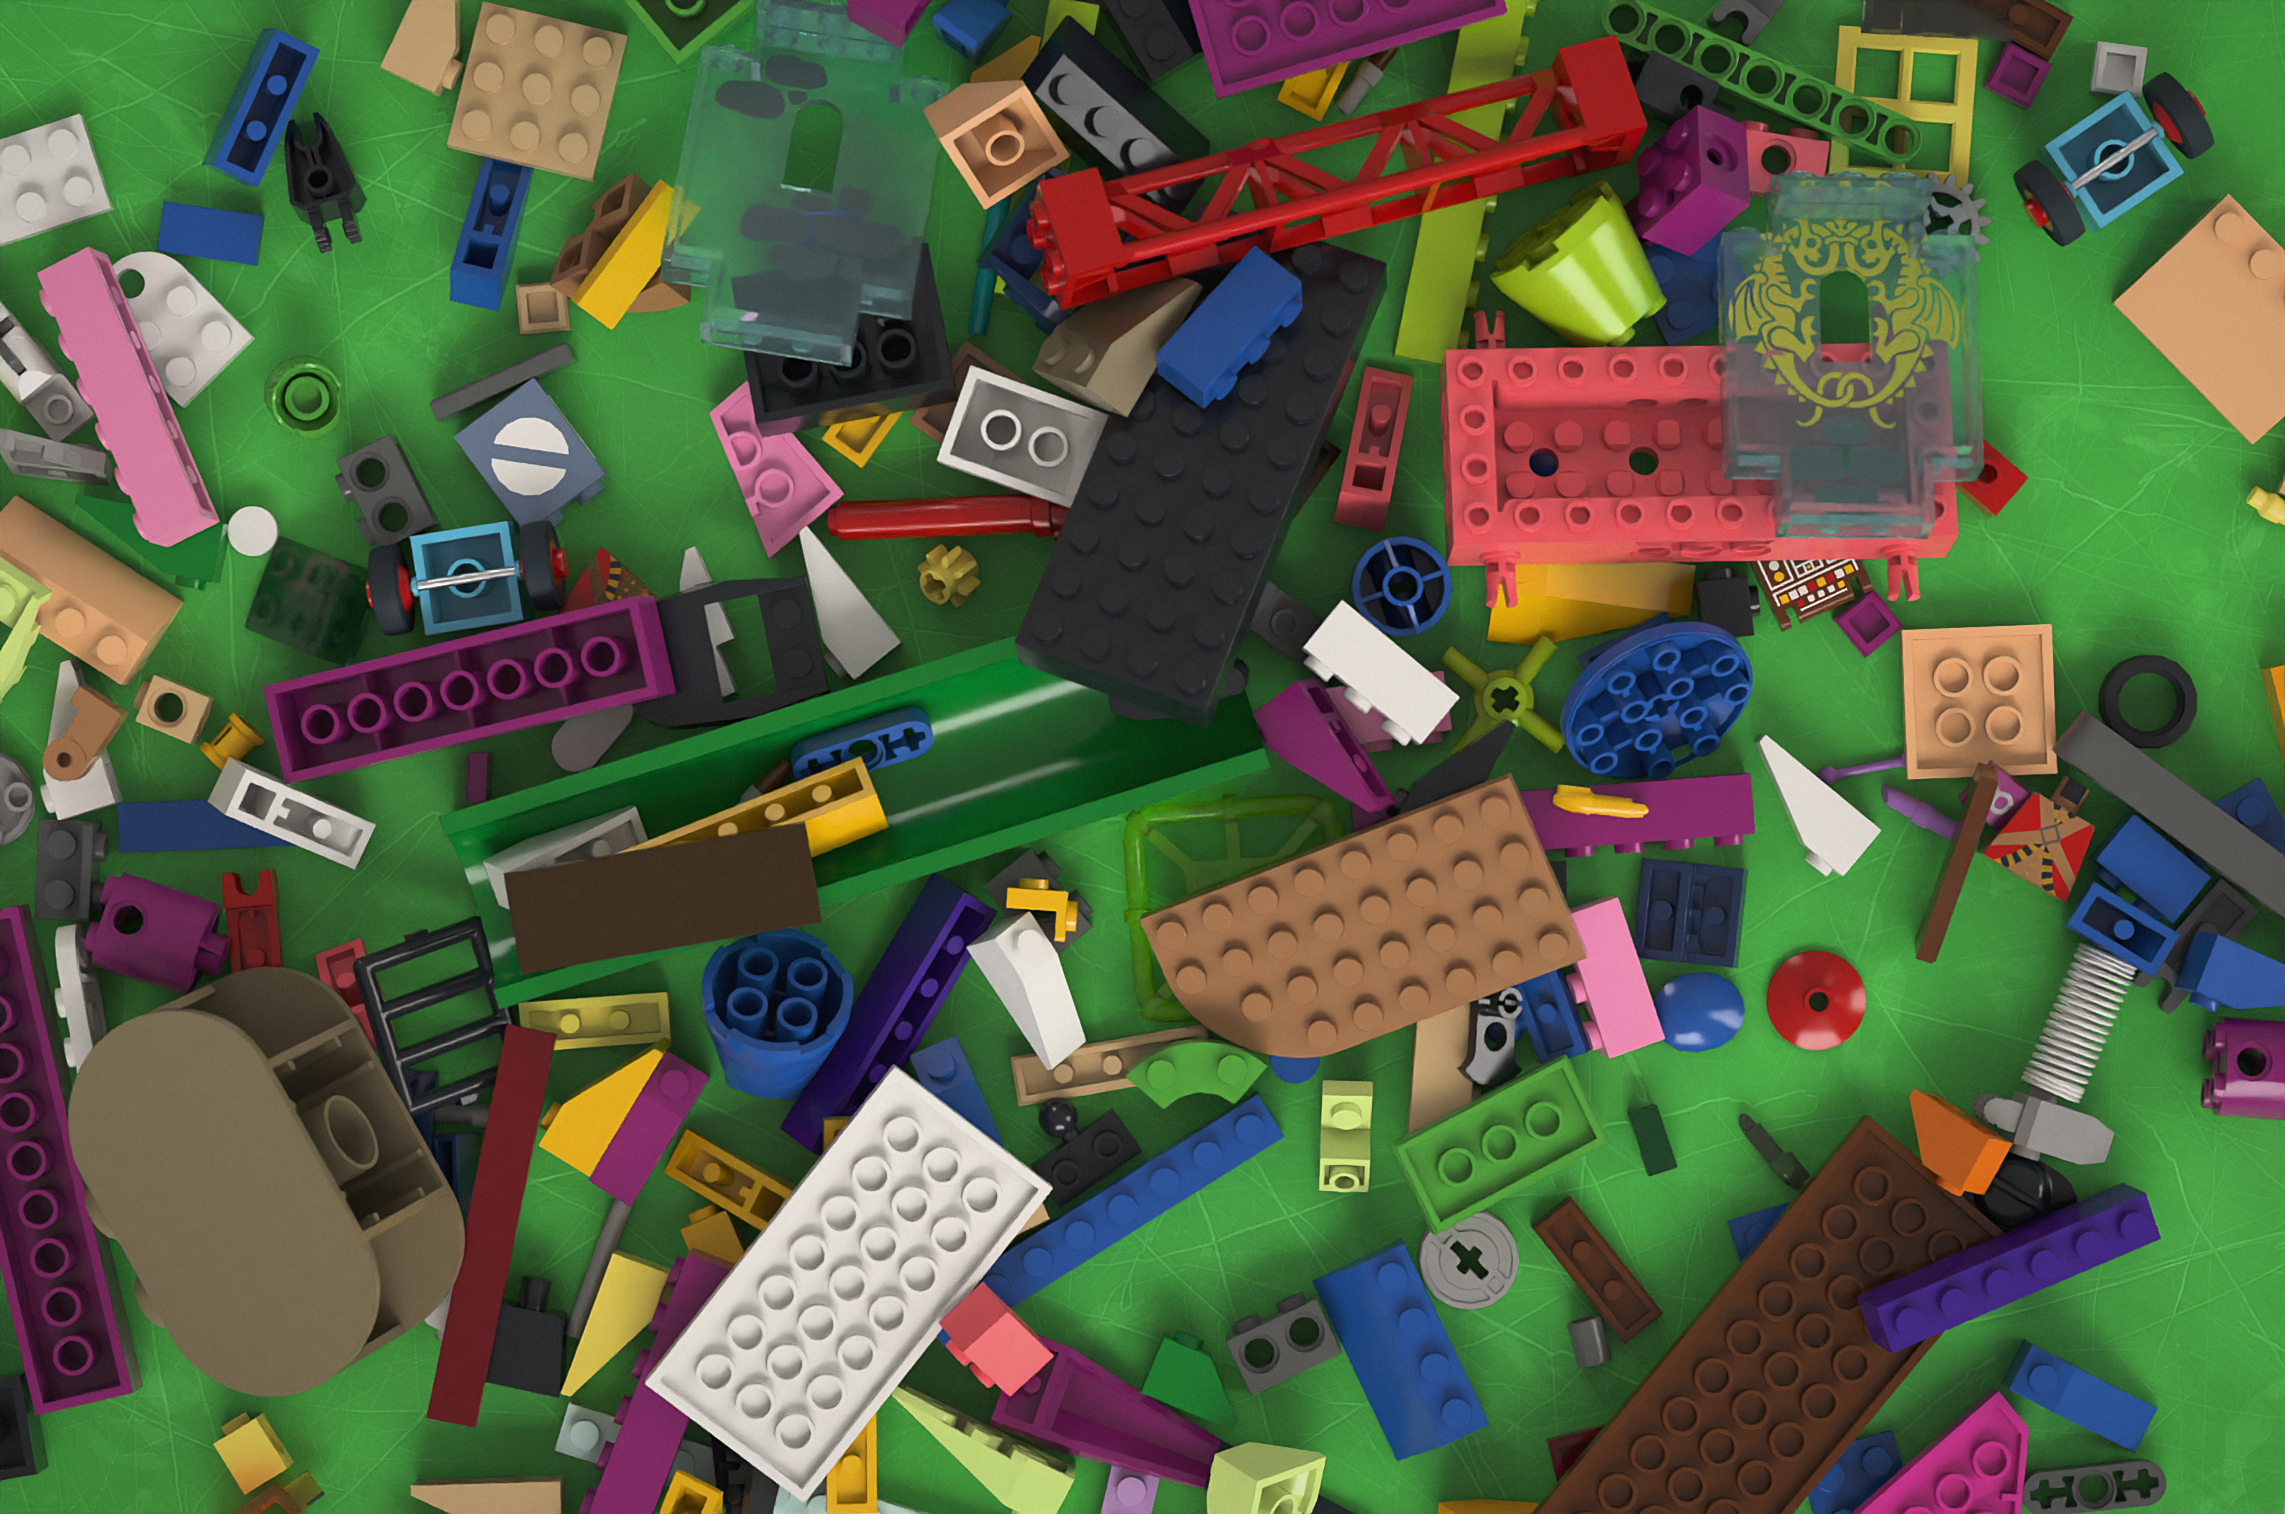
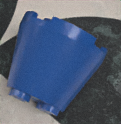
M786 928L758 933L737 940L726 948L721 945L709 959L703 973L701 1007L719 1061L725 1073L727 1084L733 1089L742 1090L750 1095L761 1098L792 1100L799 1097L803 1089L813 1080L848 1024L853 1002V983L850 972L846 973L841 963L828 951L827 943L811 934L796 929Z

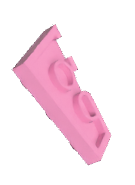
M748 381L743 383L709 413L769 559L773 558L799 535V531L806 526L809 527L829 507H832L846 495L792 432L762 438L755 421Z

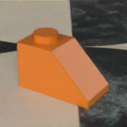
M1913 1089L1909 1098L1923 1166L1938 1175L1935 1182L1940 1187L1957 1196H1962L1964 1191L1984 1195L2013 1143L1941 1096Z

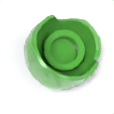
M309 355L291 357L277 365L268 375L264 385V401L278 425L290 432L294 431L298 436L308 438L309 440H315L330 434L340 425L342 416L341 382L336 373L320 359Z

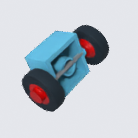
M2163 72L2155 76L2142 87L2144 99L2153 115L2154 120L2152 122L2148 120L2127 89L2037 150V154L2046 166L2038 160H2033L2018 169L2013 175L2016 187L2024 201L2022 207L2026 215L2038 229L2042 227L2047 235L2059 246L2069 245L2085 232L2083 221L2090 232L2094 233L2184 173L2162 138L2166 137L2189 159L2200 156L2214 145V138L2204 117L2206 114L2201 103L2191 91H2186L2169 73Z
M503 521L410 536L416 573L414 577L410 574L406 558L400 546H379L371 549L369 553L368 579L366 580L367 598L370 607L374 609L377 622L384 635L406 634L413 630L415 623V597L417 596L420 598L425 635H438L533 620L532 604L535 610L539 612L557 610L565 605L566 578L569 577L568 560L565 549L560 548L556 531L550 521L527 523L522 526L521 535L516 521Z

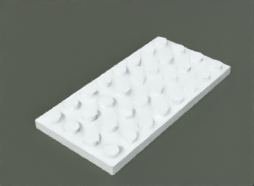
M893 1064L645 1378V1384L805 1503L941 1331L942 1326L938 1322L972 1292L1053 1187Z

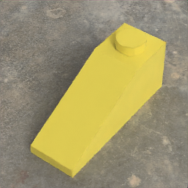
M619 1249L613 1252L561 1394L571 1397L652 1321L659 1302L669 1304L675 1288L667 1284L671 1272L670 1268Z

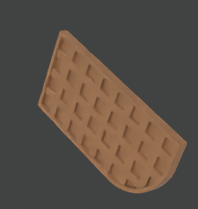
M1511 772L1143 913L1140 917V922L1169 987L1190 1014L1204 1026L1228 1041L1259 1053L1278 1057L1311 1058L1334 1054L1587 959L1588 956L1586 946Z

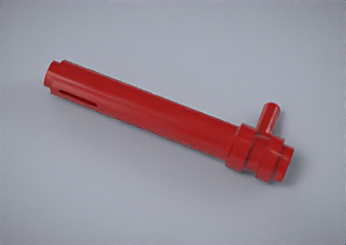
M1029 494L841 501L837 507H829L828 529L830 536H839L841 541L1034 533L1036 538L1054 537V543L1056 544L1070 508Z

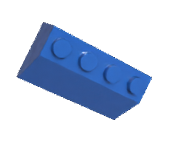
M1402 1238L1312 1280L1397 1461L1445 1446L1489 1425Z

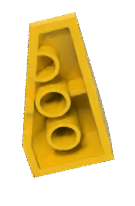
M1674 562L1515 565L1518 605L1511 608L1506 607L1503 588L1499 584L1495 608H1490L1486 641L1534 646L1542 635L1555 643L1637 626L1663 612H1666L1669 619L1690 615L1696 565Z

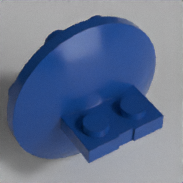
M1663 612L1630 629V632L1614 640L1610 639L1577 656L1583 672L1577 678L1565 699L1561 713V732L1574 759L1585 769L1595 774L1624 779L1650 776L1653 779L1665 778L1676 767L1689 762L1697 756H1707L1717 750L1720 745V739L1735 724L1752 693L1753 673L1750 660L1738 640L1726 630L1701 622L1671 623L1666 612ZM1689 744L1693 752L1675 762L1670 751Z

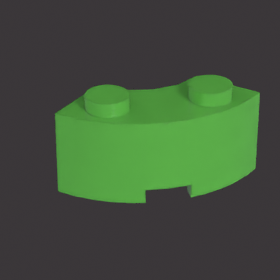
M1193 1038L1169 1042L1151 1050L1134 1062L1125 1071V1074L1130 1081L1165 1109L1179 1097L1197 1092L1217 1094L1235 1104L1268 1066L1259 1056L1232 1042L1213 1038Z

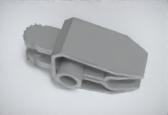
M2031 1085L2028 1094L2014 1090L2012 1099L1984 1092L1974 1097L1975 1100L1971 1102L1973 1104L1971 1107L1973 1109L1972 1114L1976 1115V1119L2001 1128L2000 1135L2013 1143L2009 1150L2011 1153L2038 1161L2040 1153H2044L2079 1165L2103 1163L2106 1161L2114 1133L2096 1117L2057 1104L2059 1096Z

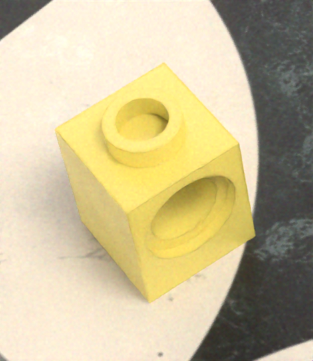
M244 1412L220 1427L225 1436L213 1444L244 1495L283 1472L294 1463L263 1412L253 1419H250L248 1414Z

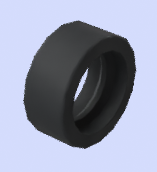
M2137 655L2119 662L2105 676L2099 690L2098 711L2103 724L2136 748L2159 749L2176 742L2189 730L2197 713V692L2191 676L2178 663L2163 656ZM2140 673H2155L2164 677L2173 686L2177 696L2176 710L2172 719L2164 727L2155 731H2140L2131 727L2123 719L2119 710V694L2123 685L2132 676Z

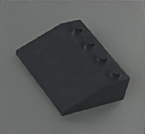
M928 243L903 247L897 255L881 262L855 256L863 262L864 268L858 281L845 283L838 276L844 259L837 261L833 275L826 280L794 282L787 279L780 271L731 280L754 416L762 438L958 401L949 345Z

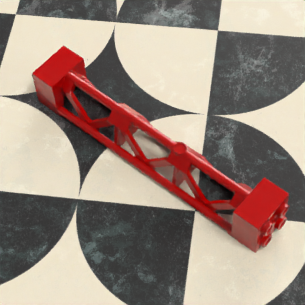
M1615 34L1559 49L1552 67L1275 139L1268 137L1259 138L1249 142L1244 147L1102 183L1098 168L1095 167L1038 182L1035 201L1030 202L1031 219L1026 221V230L1032 249H1040L1045 262V266H1041L1040 269L1045 291L1048 296H1056L1061 311L1119 296L1127 290L1239 262L1254 246L1264 253L1270 254L1563 177L1573 178L1631 162L1648 125ZM1530 95L1528 106L1505 143L1493 140L1444 117L1500 101ZM1550 106L1558 131L1531 138L1545 111ZM1376 133L1379 136L1358 175L1352 182H1345L1290 156ZM1436 133L1441 134L1477 152L1471 154L1466 150L1460 148L1459 146L1444 139L1443 137L1437 135ZM1400 142L1407 170L1380 177ZM1565 151L1567 155L1522 168L1520 163L1536 160L1538 157ZM1429 152L1445 161L1433 163ZM1226 172L1223 182L1201 219L1197 222H1191L1136 196ZM1289 175H1291V176H1293V177H1295V178H1297V179H1299V180H1301V181H1303V182H1305V183H1308V184H1310V185H1312V186H1314V187H1316V188H1318V189H1320V190H1322V191H1324V192L1318 193L1317 191L1311 189L1310 187L1304 185L1303 183L1297 181L1296 179L1290 177ZM1468 175L1471 177V181L1438 189L1441 182ZM1247 182L1255 210L1228 216ZM1274 189L1292 200L1279 203ZM1414 190L1415 195L1369 207L1370 202L1381 200L1383 197ZM1318 215L1320 219L1284 229L1287 222ZM1145 220H1147V221H1149V222H1151V223H1153V224H1155V225H1157V226H1160V227H1162V228L1168 230L1169 232H1164V231H1162L1161 229L1155 227L1154 225H1152V224L1146 222ZM1117 227L1139 240L1122 244ZM1260 229L1263 235L1216 246V242L1227 240L1229 237ZM1163 254L1166 256V260L1116 273L1114 267L1116 269L1121 268L1128 263Z

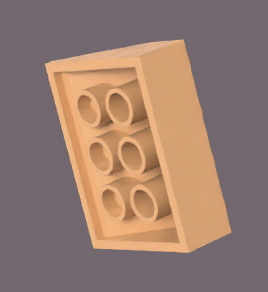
M2230 194L2219 198L2112 304L2253 445L2285 416V250Z

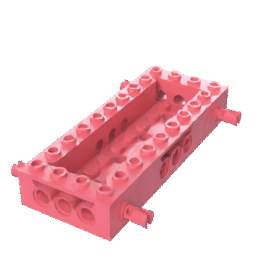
M1882 305L1872 307L1870 309V316L1872 317L1873 334H1875L1878 328L1873 320L1881 319L1886 324L1887 322ZM1897 309L1890 313L1889 328L1883 345L1884 348L1899 335L1903 334V331L1893 336L1891 324L1893 314L1903 311V309ZM1497 310L1492 334L1488 330L1485 311L1473 314L1476 349L1445 350L1438 379L1447 566L1485 565L1487 597L1485 603L1487 607L1495 608L1499 584L1503 588L1506 607L1511 608L1518 605L1515 565L1886 559L1888 578L1887 599L1896 601L1900 595L1901 580L1903 579L1907 600L1913 601L1920 598L1917 558H1945L1959 536L1947 344L1945 342H1924L1912 370L1898 389L1882 402L1860 409H1847L1846 407L1850 403H1861L1877 396L1888 385L1895 372V357L1916 353L1920 343H1918L1913 351L1894 355L1887 365L1875 354L1879 340L1877 337H1873V343L1812 344L1814 353L1805 363L1792 351L1776 348L1773 345H1769L1774 350L1768 352L1766 346L1763 345L1766 352L1764 355L1754 352L1758 345H1736L1735 347L1733 345L1506 349L1504 322L1506 316L1504 312ZM1927 345L1934 355L1921 359L1924 347ZM1780 352L1792 354L1794 370L1800 381L1810 392L1826 401L1837 402L1846 396L1848 386L1851 384L1853 387L1851 400L1842 407L1830 409L1811 402L1789 384L1775 365L1771 356L1785 357ZM1767 358H1770L1775 370L1763 369ZM1920 361L1926 372L1915 374L1914 370ZM1832 373L1842 374L1839 380L1830 379L1825 383L1822 396L1817 394L1818 383L1824 376ZM1776 374L1786 384L1785 386L1774 385ZM1847 374H1859L1870 381L1873 395L1868 397L1866 386L1857 379L1851 380L1845 385L1843 396L1839 399L1836 398V389L1841 379ZM1913 376L1915 389L1904 388ZM1790 388L1796 395L1788 396L1787 389ZM1902 390L1903 398H1894ZM1798 397L1802 398L1805 402L1799 403ZM1892 399V405L1886 404L1888 400ZM1815 408L1822 409L1820 419L1813 426L1799 427L1796 424V421L1801 424L1809 423L1815 415ZM1876 409L1877 418L1883 425L1891 426L1895 423L1896 426L1892 429H1882L1876 426L1870 418L1869 410ZM1832 418L1863 419L1867 424L1869 440L1865 445L1860 446L1827 444L1822 437L1823 423L1825 420ZM1799 447L1835 448L1846 450L1849 453L1859 449L1890 450L1899 452L1902 455L1904 474L1901 481L1893 484L1854 482L1849 477V471L1843 472L1842 479L1836 482H1795L1790 479L1789 455L1791 450ZM1735 451L1748 452L1754 458L1756 467L1750 473H1738L1730 466L1729 455ZM1638 452L1651 455L1656 462V470L1649 475L1637 474L1630 467V456ZM1537 454L1549 455L1556 462L1557 471L1547 477L1538 476L1531 470L1529 460ZM1821 486H1867L1874 488L1877 491L1876 517L1871 521L1823 519L1815 511L1816 490Z

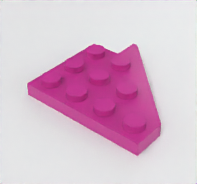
M1992 1388L1851 1514H2021L2029 1427L1998 1390Z

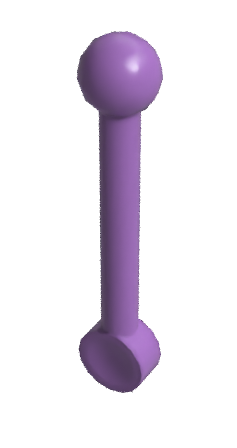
M1904 752L1900 757L1839 769L1824 766L1819 770L1818 778L1826 785H1832L1839 778L1900 766L1905 769Z

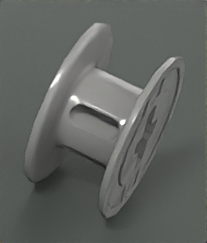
M1482 1210L1437 1235H1433L1429 1227H1427L1421 1237L1417 1256L1423 1280L1434 1296L1451 1307L1467 1310L1490 1306L1505 1296L1516 1279L1519 1264L1515 1239L1502 1220L1486 1210ZM1459 1241L1468 1251L1473 1246L1480 1249L1476 1257L1485 1268V1271L1478 1275L1468 1265L1463 1270L1458 1268L1457 1265L1461 1260L1451 1248L1452 1244Z

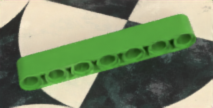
M1611 0L1603 9L1601 18L1602 32L1605 37L1616 34L1619 45L1623 49L1633 53L1654 50L1718 82V90L1804 128L1817 131L1820 135L1890 165L1898 166L1908 163L1921 148L1923 137L1917 123L1890 109L1640 0ZM1618 9H1628L1636 15L1638 25L1635 30L1626 34L1613 30L1609 18ZM1663 29H1675L1683 37L1684 45L1678 52L1672 54L1663 53L1656 46L1655 37ZM1709 49H1721L1728 56L1729 67L1724 72L1719 74L1709 73L1702 66L1701 56ZM1762 68L1771 72L1775 80V86L1770 92L1759 94L1750 89L1747 84V76L1754 69ZM1804 88L1814 90L1820 97V108L1811 114L1801 113L1793 104L1795 92ZM1845 109H1858L1866 117L1865 130L1858 134H1850L1841 128L1839 115ZM1895 128L1907 131L1912 139L1911 150L1904 154L1891 152L1885 144V135L1888 131Z

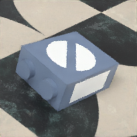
M534 377L454 436L457 443L521 529L523 525L536 521H550L555 528L565 520L561 511L576 500L581 506L593 500L605 490L601 482L610 476L541 382Z

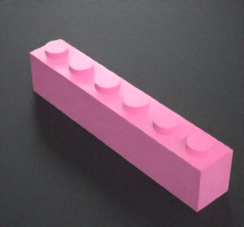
M87 247L38 272L37 275L43 287L39 291L41 302L46 311L56 318L62 333L58 335L59 345L65 356L70 361H74L80 375V378L76 380L78 390L84 401L89 406H93L99 421L95 424L96 433L103 446L107 450H111L118 466L114 469V475L121 490L126 495H130L137 511L133 513V521L140 535L151 543L170 547L219 523L220 520L108 255Z

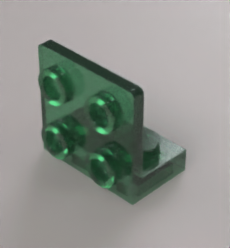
M278 536L246 619L245 628L312 656L343 666L353 665L373 612L366 592L368 568L334 557L289 538Z

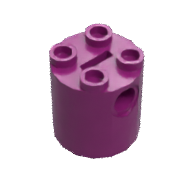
M127 872L123 873L121 877L109 875L100 899L101 903L106 904L100 923L94 921L91 923L83 945V950L89 951V957L92 958V966L181 996L187 995L196 989L203 972L215 976L219 974L230 944V938L217 934L222 911L220 903ZM135 919L143 920L142 927L135 934H123L125 926L130 921Z
M2220 1017L2218 1022H2214L2212 1030L2205 1029L2203 1035L2202 1055L2203 1059L2210 1060L2209 1079H2203L2201 1107L2212 1109L2213 1114L2216 1116L2285 1120V1021ZM2237 1060L2247 1065L2250 1076L2240 1071Z

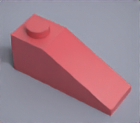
M1365 366L1333 522L1382 532L1390 503L1414 376Z

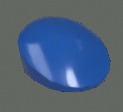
M1707 972L1682 975L1665 984L1656 995L1653 1003L1665 1037L1663 1041L1679 1051L1701 1052L1722 1046L1739 1031L1745 1013L1743 999L1735 985L1717 974Z

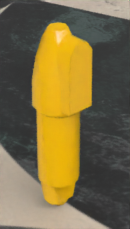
M1557 785L1556 794L1553 797V804L1566 811L1586 815L1599 814L1636 818L1643 817L1649 811L1645 804L1632 803V798L1593 794L1590 791L1591 788Z

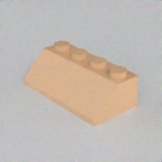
M15 495L0 512V557L53 591L50 600L39 606L35 621L41 625L39 633L120 685H132L184 604V601L18 495Z

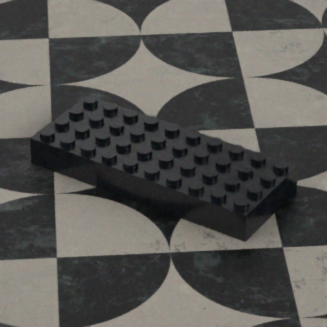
M1198 200L1190 221H1199L1210 203ZM1230 210L1228 216H1232V215H1236V214H1240V213H1237V212H1234V211ZM1260 229L1229 237L1227 240L1216 242V246L1263 235ZM1316 241L1267 254L1301 281L1303 307L1299 315L1289 326L1283 327L1280 325L1269 337L1270 344L1259 360L1253 364L1247 361L1237 372L1235 385L1223 399L1217 400L1214 398L1203 409L1159 375L1156 367L1127 417L1110 412L1014 642L1018 663L1208 730L1387 288V266L1385 262L1323 241ZM1239 262L1181 276L1203 286L1182 325Z

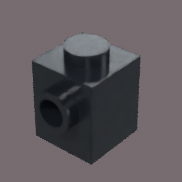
M1734 568L1704 571L1705 581L1694 583L1698 622L1720 627L1735 638L1754 636L1752 616L1760 615L1757 586H1748L1747 576L1735 577Z

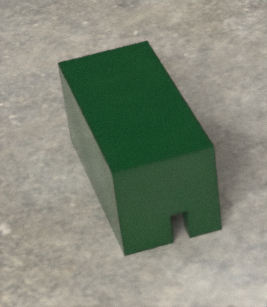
M1653 1104L1627 1113L1633 1134L1636 1136L1641 1151L1640 1155L1647 1175L1650 1177L1677 1168L1658 1106Z

